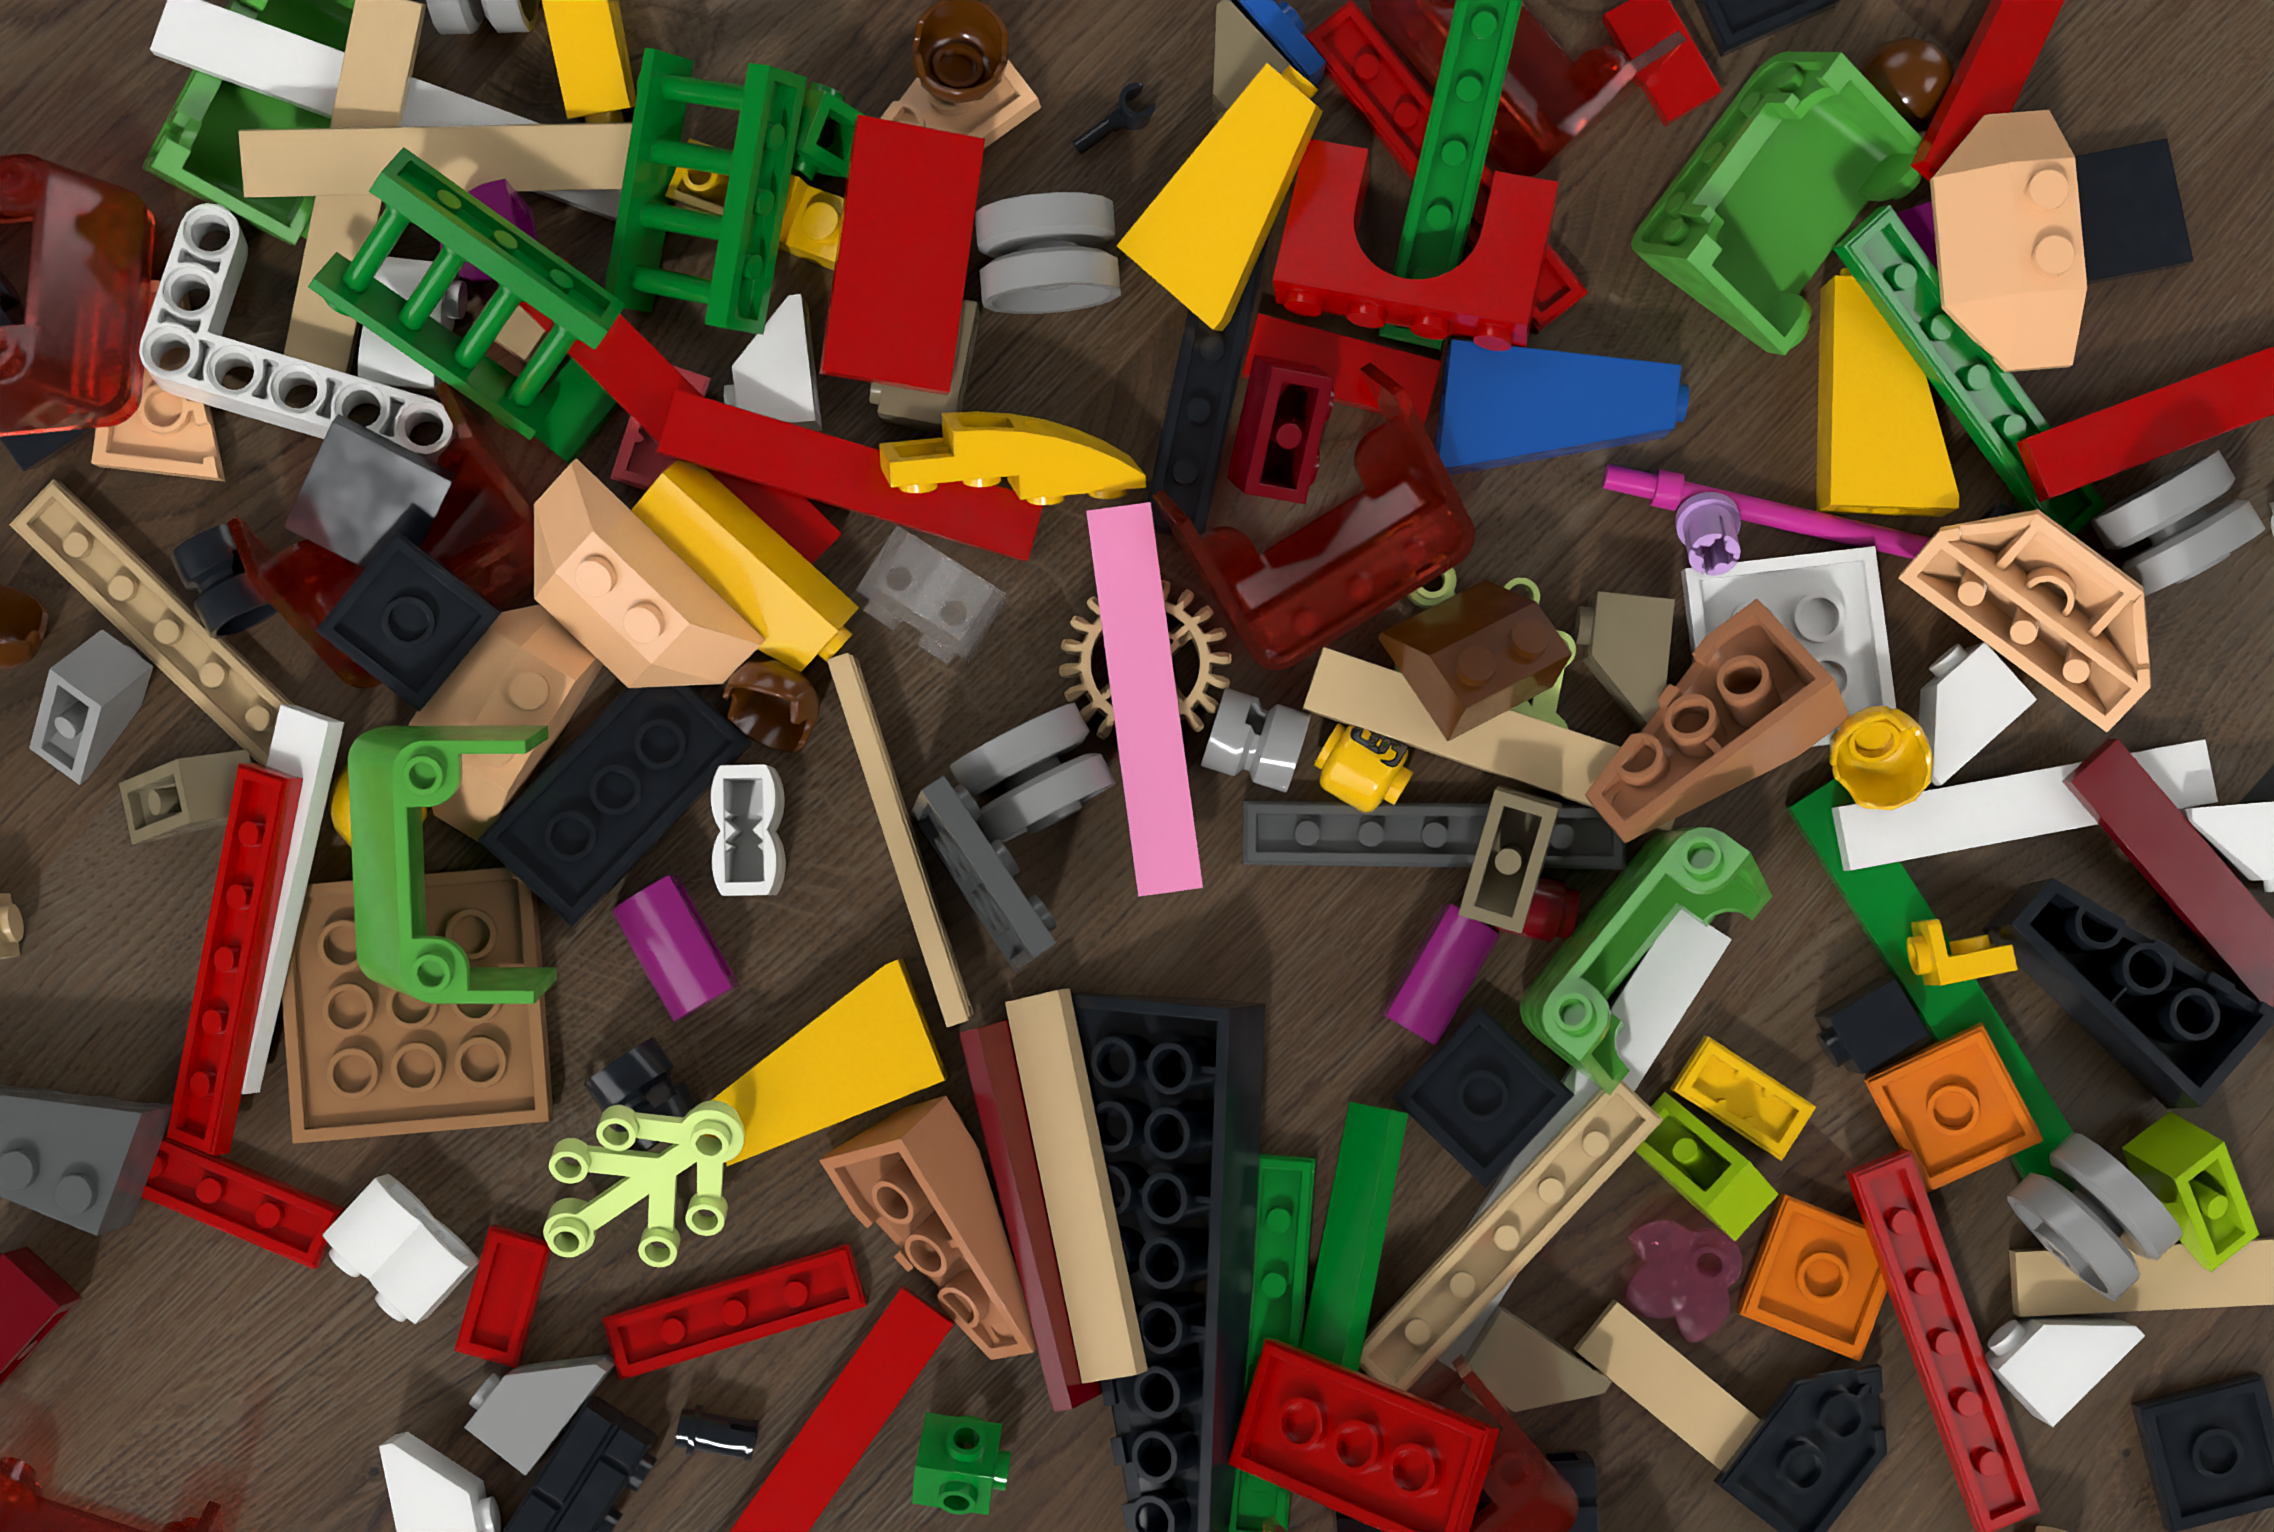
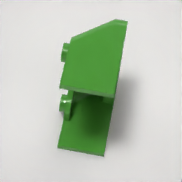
M548 725L379 726L363 733L353 742L348 754L356 954L361 970L372 981L423 1002L433 1004H535L557 980L556 967H470L465 951L455 941L442 936H427L422 807L440 805L450 799L459 789L463 773L462 754H526L548 739Z

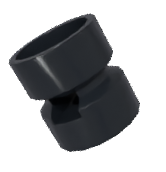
M232 521L205 530L180 544L170 554L169 559L185 590L199 593L194 607L210 638H224L243 632L268 620L287 605V599L272 570L258 567L257 564L262 558V551L247 522Z
M655 1037L631 1049L584 1083V1086L602 1113L608 1107L623 1105L637 1113L683 1118L691 1109L699 1104L685 1082H673L671 1080L670 1074L674 1065ZM642 1096H645L648 1101L643 1100ZM616 1124L614 1128L618 1132L628 1131L620 1124ZM636 1138L634 1144L627 1150L646 1152L660 1143V1141Z

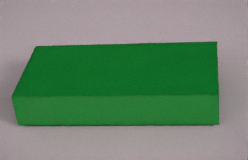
M571 358L542 393L555 404L534 436L570 465L571 462L578 458L620 405Z

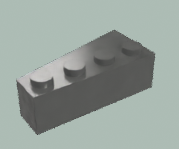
M0 1083V1197L96 1236L131 1225L167 1129L172 1105L161 1103L145 1104L122 1101V1098L99 1095L91 1097L61 1093L60 1090L38 1087L23 1088L6 1086Z

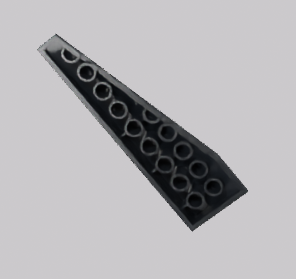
M1071 992L1148 1371L1138 1375L1100 1381L1104 1406L1111 1405L1116 1436L1110 1438L1114 1464L1115 1466L1122 1465L1128 1500V1502L1121 1504L1126 1530H1132V1532H1228L1236 1467L1229 1465L1228 1462L1242 1418L1254 1274L1265 1003L1211 998Z

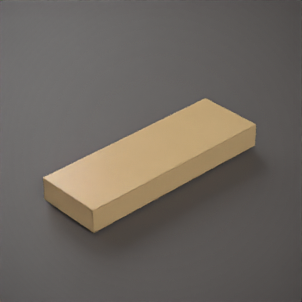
M1614 1299L1574 1347L1576 1352L1720 1470L1724 1468L1760 1421L1757 1416Z

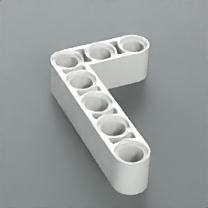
M201 204L185 214L180 223L140 341L139 354L142 364L162 390L172 395L322 439L325 438L332 421L338 414L348 418L351 409L355 406L370 403L378 406L381 410L377 421L366 428L440 466H443L452 459L457 450L458 438L451 415L443 404L431 398L222 337L247 261L248 245L235 216L219 204ZM219 230L230 234L227 244L220 250L212 252L199 248L203 236L209 232ZM205 289L210 292V298L202 308L194 311L179 308L180 300L188 291ZM179 347L190 351V358L182 368L174 371L159 368L160 359L168 350ZM245 366L254 370L251 382L244 388L232 390L222 386L225 374L232 368ZM303 384L317 389V396L309 406L297 409L285 405V397L295 386ZM422 422H435L443 428L442 436L432 445L420 446L409 439L412 429Z

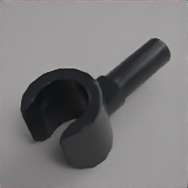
M1134 82L1124 87L1115 110L1105 116L1104 120L1072 141L1080 154L1123 127L1128 130H1140L1150 122L1156 103L1149 106L1143 112H1134L1126 104V102L1135 99L1141 93L1144 86L1142 83Z

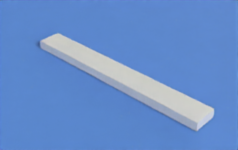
M167 0L150 47L151 52L156 56L330 119L332 118L345 53L340 50L202 0ZM414 77L411 78L402 126L540 124ZM621 189L532 191L615 222L617 220Z
M1683 909L1678 912L1634 966L1609 1005L1610 1012L1626 1026L1617 1036L1616 1048L1619 1058L1630 1070L1622 1081L1633 1091L1636 1090L1732 940L1711 925L1704 926ZM1573 1066L1569 1067L1561 1082L1575 1096L1501 1173L1469 1225L1599 1089L1597 1085ZM1515 1277L1437 1360L1456 1371Z

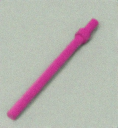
M1607 464L1602 479L1603 489L1649 499V506L1676 511L1678 506H1681L1684 501L1696 494L1704 492L1721 493L1734 501L1739 511L1740 520L1861 548L1875 546L1876 551L1913 559L1932 538L1684 481V474L1658 469L1656 474Z

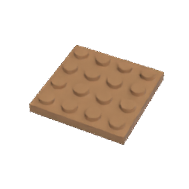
M507 867L425 874L427 936H442L455 941L465 951L470 967H542L537 895ZM353 880L307 884L282 993L293 1144L539 1123L554 1120L545 994L535 1004H433L423 1002L378 984L363 973L357 960Z

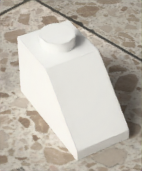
M801 294L788 295L765 324L764 334H757L732 365L734 384L724 385V402L734 407L807 429L822 431L809 308Z
M1985 642L1967 647L1965 650L1960 644H1956L1929 667L1935 677L1920 690L1919 725L1928 739L1933 757L1931 783L1927 787L1939 786L1945 783L2037 700Z
M2274 802L2179 809L2240 881L2263 880L2264 892H2274Z
M2028 1316L2023 1317L2019 1322L2011 1320L2001 1326L1989 1339L1987 1346L1990 1350L1985 1354L1991 1373L2034 1417L2054 1427L2145 1335L2136 1326L2115 1317Z
M409 1432L395 1434L379 1446L397 1532H501V1517L498 1504L493 1496L487 1498L482 1479Z

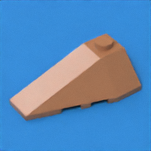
M1755 599L1704 637L1692 653L1695 661L1676 686L1669 684L1657 699L1660 707L1640 733L1631 734L1586 792L1585 796L1624 843L1798 757L1850 717L1835 679L1758 599Z
M947 1096L906 1106L826 1153L819 1160L851 1212L867 1229L874 1222L880 1226L901 1249L894 1258L907 1272L915 1266L926 1275L940 1290L937 1295L938 1305L990 1360L1033 1353L1037 1349L1020 1278L980 1151L964 1126L963 1119L955 1111Z

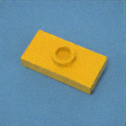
M1705 1035L1670 1087L1672 1091L1781 1161L1816 1109V1106Z

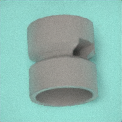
M1225 687L1201 766L1230 776H1235L1240 771L1246 770L1249 771L1253 783L1286 793L1301 752L1311 714L1280 704H1276L1267 711L1262 709L1259 698Z

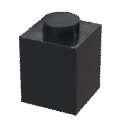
M1878 977L1814 1016L1823 1030L1816 1035V1038L1829 1061L1836 1068L1844 1065L1847 1071L1864 1074L1929 1035L1895 978Z

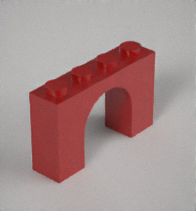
M1310 139L1299 165L1273 275L1276 304H1282L1288 311L1306 317H1317L1322 312L1347 316L1350 322L1366 328H1381L1385 323L1408 327L1415 335L1427 339L1441 340L1445 339L1448 335L1473 339L1476 345L1493 351H1507L1511 349V346L1526 348L1557 207L1559 182L1495 171L1480 238L1471 254L1456 268L1440 276L1428 279H1406L1389 274L1374 265L1363 253L1356 239L1370 178L1369 149Z

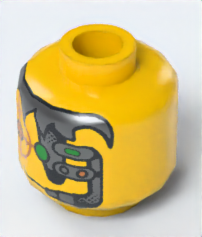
M1340 722L1331 733L1314 763V766L1322 770L1320 773L1321 787L1364 813L1374 811L1383 799L1395 805L1414 773L1403 766L1408 756V746L1378 733L1353 725L1347 726Z

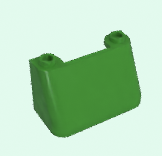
M229 0L225 9L345 52L355 0ZM193 69L158 133L142 169L207 203L219 204L246 223L290 245H296L300 236L305 239L308 237L316 196L244 197L238 131L240 129L330 128L331 119Z
M1787 51L1778 53L1764 62L1752 74L1639 225L1631 242L1632 250L1651 268L1768 353L1786 355L1791 348L1803 340L1810 327L1811 305L1799 295L1868 201L1880 202L1890 199H1901L1916 188L1922 175L1910 165L1923 138L1842 52Z
M1672 828L1669 831L1657 832L1644 844L1571 933L1570 937L1562 944L1527 987L1520 1002V1014L1525 1026L1538 1040L1610 1096L1630 1070L1619 1058L1616 1048L1617 1036L1626 1026L1610 1012L1606 1000L1681 909L1706 927L1715 918V915L1724 912H1739L1751 921L1754 920L1772 898V894L1751 852L1725 833L1714 828Z

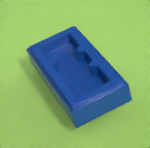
M1230 0L1285 60L1311 84L1316 86L1323 80L1326 61L1304 37L1302 33L1306 30L1305 25L1297 12L1286 1L1281 0L1276 4L1274 0Z

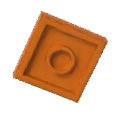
M1983 1022L1864 1076V1081L1899 1148L1912 1151L1926 1193L2044 1141L2037 1124Z
M1781 1192L1735 1312L1860 1362L1887 1292V1287L1865 1226Z

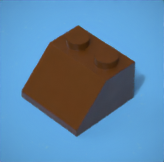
M1487 580L1381 632L1378 637L1447 741L1552 688L1572 655V652L1536 601Z

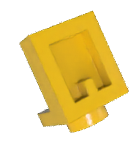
M1939 919L1921 920L1911 923L1913 936L1907 938V954L1913 972L1916 975L1922 974L1924 985L1941 986L2018 970L2012 944L1990 945L1989 936L1980 935L1950 941L1951 954H1947Z

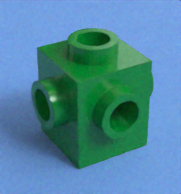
M811 82L808 89H805L791 170L792 175L804 180L812 181L815 173L847 178L855 119L858 114H864L844 102L846 97L831 87Z
M926 1412L915 1465L912 1504L938 1507L952 1514L977 1513L989 1515L993 1489L1005 1491L1009 1473L1011 1452L999 1450L1002 1424L984 1421L981 1418L970 1415L955 1417Z

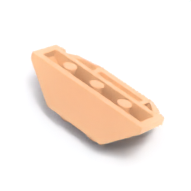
M2050 110L1984 115L1930 179L1941 308L1974 342L1993 357L1992 360L2004 372L2070 367L2074 362L2087 292L2075 156Z
M577 458L570 463L534 503V599L628 688L723 684L765 641L747 621Z
M2040 510L1940 527L1899 575L1898 579L2105 732H2108L2151 688L2144 587Z
M540 604L501 612L420 712L417 710L408 725H548V739L526 754H462L463 773L459 789L444 803L433 806L432 810L434 816L479 842L478 839L527 790L604 665Z

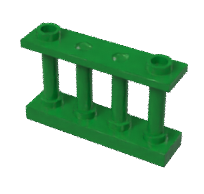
M645 47L642 67L637 79V98L611 257L606 270L605 290L625 303L624 308L650 313L653 311L655 294L707 304L706 325L763 335L807 77L773 66L748 62L745 85L691 77L694 60ZM687 103L740 111L734 150L681 142ZM676 167L729 176L723 215L670 206L671 200L665 197ZM666 231L718 240L712 279L660 269Z
M403 147L381 171L369 190L370 193L385 203L386 209L353 260L350 261L336 252L315 275L308 288L323 297L325 302L334 311L352 317L487 410L497 423L507 429L516 430L531 440L555 404L540 393L543 386L576 340H581L595 350L626 304ZM411 222L439 240L443 248L409 299L406 300L378 281L374 276ZM465 262H470L496 280L499 287L462 339L430 317V315ZM521 301H524L550 318L555 325L517 377L486 356L485 353Z

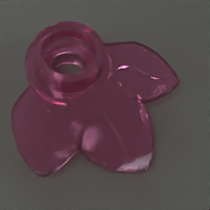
M1667 1219L1648 1222L1629 1235V1241L1633 1249L1645 1263L1637 1270L1629 1282L1625 1297L1626 1308L1635 1314L1647 1318L1661 1319L1675 1315L1680 1332L1688 1343L1698 1342L1712 1335L1724 1323L1729 1314L1730 1298L1728 1288L1737 1281L1742 1271L1743 1256L1737 1241L1732 1240L1726 1233L1717 1228H1701L1692 1232L1683 1225ZM1713 1253L1721 1259L1722 1265L1715 1271H1706L1699 1266L1697 1260L1702 1254Z

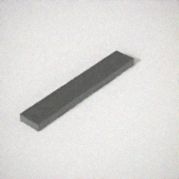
M1243 801L1242 865L1472 868L1491 804L1395 803L1393 805L1391 803H1380L1374 811L1364 813L1345 802ZM1562 805L1543 869L1624 870L1626 843L1619 838L1597 810L1587 805Z

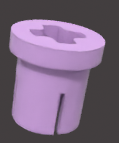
M1717 492L1699 493L1684 501L1676 513L1675 525L1679 539L1686 545L1690 565L1697 572L1704 574L1706 571V575L1712 576L1730 571L1737 564V559H1739L1741 553L1737 536L1741 520L1736 504L1728 496Z

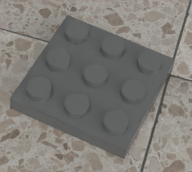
M943 775L922 789L909 815L1014 972H1017L1056 944L1050 934V931L1057 927L1052 915L1037 895L1034 894L1027 899L1016 884L1013 876L1019 873V868L1015 860L999 839L991 843L988 842L976 820L982 817V813L971 794L961 783L952 788Z

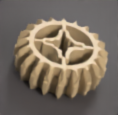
M1161 580L1166 619L1177 624L1175 628L1168 632L1171 656L1173 658L1189 640L1193 642L1198 656V679L1190 695L1186 698L1177 688L1176 683L1175 685L1180 722L1185 720L1192 731L1199 733L1203 730L1204 724L1193 711L1200 706L1207 712L1216 714L1220 706L1214 698L1206 695L1208 687L1224 691L1225 687L1228 688L1230 680L1224 676L1212 674V667H1224L1231 664V654L1227 652L1211 653L1210 650L1211 645L1220 643L1226 638V632L1224 628H1215L1204 633L1201 626L1210 620L1213 616V610L1209 606H1205L1192 617L1186 610L1192 604L1194 593L1186 589L1180 595L1175 605L1167 601L1170 594V582ZM1093 596L1087 601L1088 608L1097 617L1093 624L1079 616H1074L1070 622L1077 632L1085 635L1083 642L1064 639L1061 644L1062 651L1079 656V663L1063 664L1059 667V673L1061 677L1065 678L1080 677L1081 684L1066 690L1064 693L1068 702H1074L1087 696L1090 704L1081 709L1080 714L1085 723L1091 721L1098 713L1102 715L1105 719L1097 730V737L1106 740L1115 726L1110 683L1099 691L1092 676L1093 654L1100 638L1103 636L1099 601Z

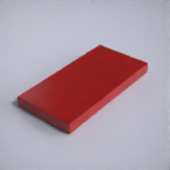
M858 114L854 124L819 374L941 395L950 393L983 159L984 138Z
M1265 1339L1228 1464L1383 1532H1469L1500 1429L1282 1341Z

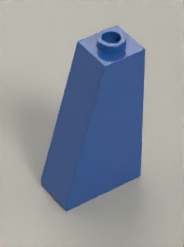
M1452 339L1445 351L1432 475L1445 477L1663 439L1675 429L1676 422L1683 423L1686 417L1689 402V385L1680 384L1682 365L1511 346V349L1507 351H1493L1484 349L1471 341Z

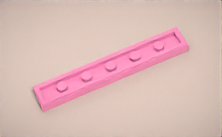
M1151 502L1086 511L1138 897L1203 888Z

